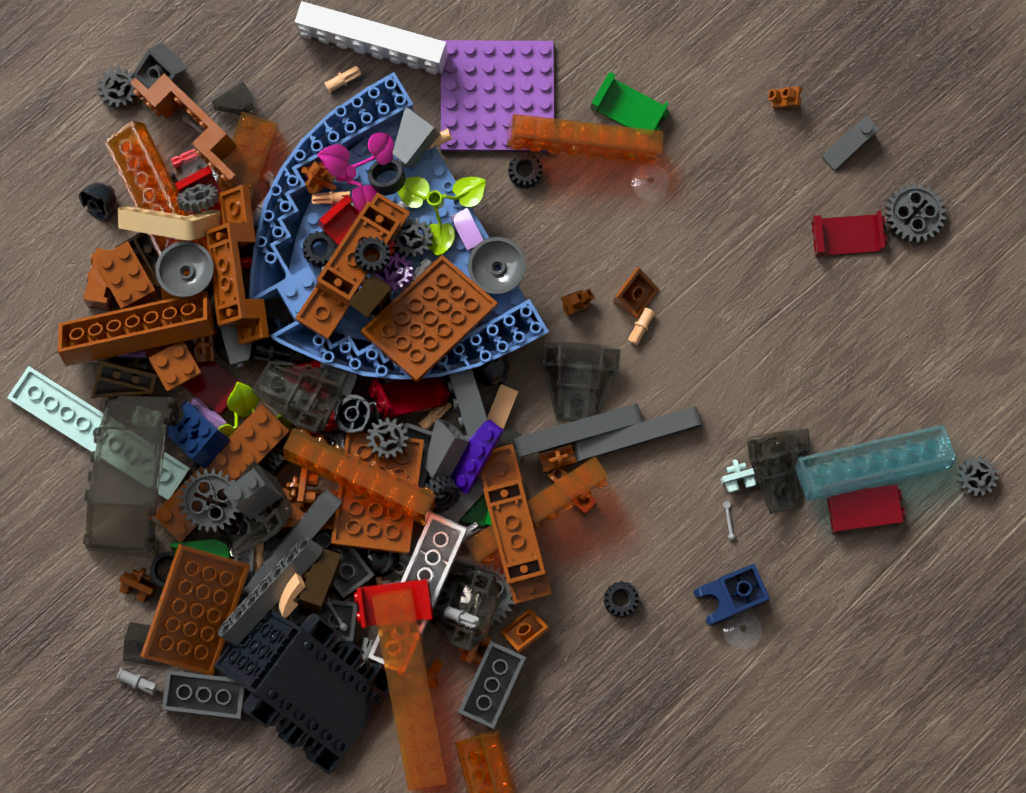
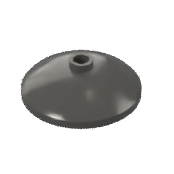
M492 237L483 240L472 250L468 260V272L471 280L489 294L498 295L512 291L520 284L526 271V261L520 247L513 241L503 237ZM498 265L502 267L500 271L494 270Z
M180 241L168 246L160 254L156 263V277L160 286L168 294L179 298H189L200 294L209 286L214 275V263L209 252L200 244L191 241ZM186 271H190L188 276H184Z

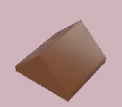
M637 267L619 290L613 303L638 319L659 288Z
M529 608L502 629L500 633L513 650L521 654L548 633L550 629Z

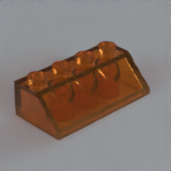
M498 731L483 733L455 742L468 793H514Z

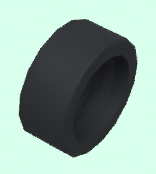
M394 158L385 165H380L376 161L370 166L368 171L370 185L381 195H392L400 191L406 181L402 165ZM394 170L397 172V176L390 182L378 183L376 181L380 173L384 171Z
M162 552L151 562L150 576L160 588H164L166 581L159 578L157 574L158 565L166 559L173 560L174 552Z

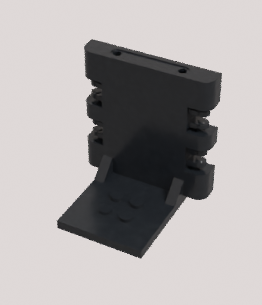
M270 610L238 645L234 646L230 643L213 666L251 692L243 704V711L266 728L277 724L276 731L279 732L278 736L281 740L294 749L296 746L300 747L304 744L303 750L306 753V758L330 775L399 679L377 662L370 663L368 661L363 664L364 658L362 655L365 652L350 641L344 642L343 640L336 643L337 636L335 634L338 631L316 614L309 615L299 627Z

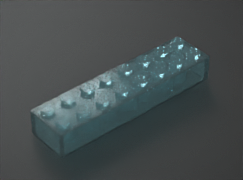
M939 425L800 457L797 460L795 469L806 501L809 502L951 469L956 461V455L945 426Z

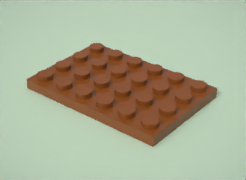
M441 255L361 330V334L417 383L498 306V303L446 257Z
M346 432L338 498L342 500V503L335 512L331 545L409 554L424 440L409 438L408 442H404L407 444V449H402L403 455L401 456L397 453L395 460L392 456H389V460L386 461L385 456L378 459V453L372 455L371 451L373 448L368 449L367 444L370 442L366 441V437L371 435L364 432L360 434H349ZM388 436L384 441L391 440V437ZM374 439L375 444L379 448L380 443Z
M178 544L141 657L213 676L215 671L213 665L219 659L225 639L218 635L219 628L236 610L251 565Z

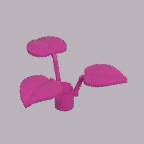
M381 132L373 134L368 141V149L373 156L354 165L348 163L350 158L349 151L340 144L328 146L317 154L328 172L335 176L338 182L347 181V184L358 186L352 190V201L359 213L368 201L371 202L377 192L371 185L363 186L361 183L352 180L356 176L355 168L373 161L375 158L380 165L389 163L393 158L392 153L394 149V143L389 134Z

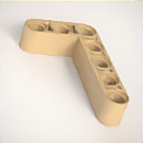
M136 207L118 208V228L182 240L199 239L206 236V230L221 225V211L204 210L189 216Z

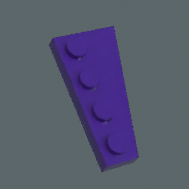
M486 420L468 439L469 444L450 476L456 486L465 494L471 492L504 433V430L492 420Z

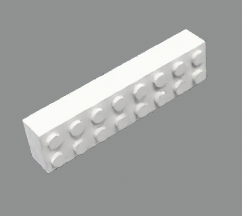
M301 1L295 19L297 30L304 38H317L318 41L324 44L331 42L339 48H352L360 54L370 53L377 59H383L384 57L390 59L395 64L405 63L413 69H426V72L430 74H442L448 56L447 45L444 41Z
M435 513L430 514L401 582L429 579L433 609L468 531V528ZM421 619L382 624L368 658L405 673L428 620Z

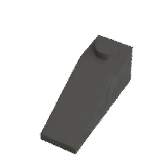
M865 116L833 145L822 158L835 171L876 136L879 129Z

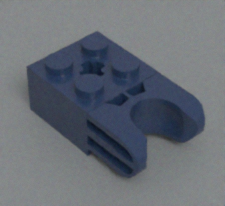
M186 400L180 406L184 412L181 422L175 426L166 423L161 430L193 461L206 469L228 444L230 439Z
M754 563L700 586L693 591L694 596L698 599L714 597L719 602V608L707 616V626H714L770 602L768 593ZM745 586V589H749L747 594L740 593L741 587Z

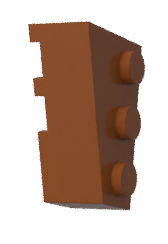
M96 248L95 253H92L91 271L88 272L87 287L83 298L88 308L111 311L113 293L94 259L111 250Z

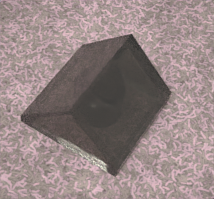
M129 622L124 638L123 661L162 667L161 662L141 657L151 625Z

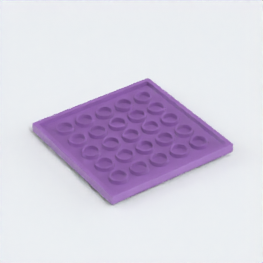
M441 40L446 42L448 56L441 74V132L449 129L453 137L452 140L441 144V151L554 152L553 41Z

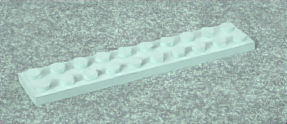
M28 366L7 397L16 405L166 500L177 491L190 471L188 466Z

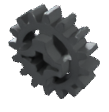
M117 67L115 72L110 68V74L104 72V79L99 78V83L102 85L97 86V89L101 91L98 94L100 98H103V103L109 102L110 108L115 104L117 109H120L122 104L126 108L127 102L133 104L132 97H138L133 92L135 88L131 84L134 80L133 73L127 74L126 68L121 72L119 67ZM118 85L121 88V90L117 91L116 86Z
M197 184L195 187H188L186 190H182V194H178V206L180 210H184V212L190 210L191 213L201 212L203 209L208 210V208L215 206L214 203L219 202L218 190L216 187H212L211 184L208 186Z
M409 217V222L406 223L405 221L393 240L395 242L394 250L399 249L400 256L405 253L406 259L413 255L415 260L418 254L424 257L423 252L429 253L428 246H433V241L431 240L434 238L433 234L430 233L431 227L426 228V222L420 223L419 218L413 222L412 218ZM419 230L425 234V237L419 233ZM400 240L406 244V248L401 244Z
M386 418V422L379 419L378 425L372 423L373 430L368 429V434L371 436L366 437V441L370 442L367 444L368 449L373 448L371 451L372 455L378 453V459L385 456L386 461H388L389 456H392L395 460L397 453L402 456V449H407V444L404 443L409 441V437L405 436L407 429L402 430V423L396 425V419L393 422H389V418ZM395 431L399 433L401 440L395 436ZM388 436L391 437V440L384 441ZM374 439L380 443L379 448L375 444Z
M973 455L970 457V461L968 459L963 460L965 465L960 464L958 466L961 471L956 473L957 476H960L957 483L963 484L960 489L966 488L967 495L973 492V497H976L978 493L983 497L985 491L988 494L992 492L990 487L995 488L997 486L994 481L999 480V477L994 474L998 472V469L993 470L992 467L995 463L989 464L988 457L982 460V455H979L977 459ZM970 466V473L965 475L967 468ZM976 473L977 475H983L980 479L972 477ZM990 477L988 484L985 486V479Z

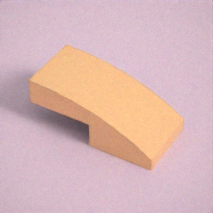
M501 384L487 420H492L496 425L504 428L519 391Z
M297 573L293 575L286 585L279 602V609L284 618H287L298 606L295 597L305 588L302 577Z

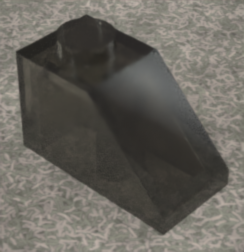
M244 82L211 101L215 110L238 115L252 112L257 105L255 98Z

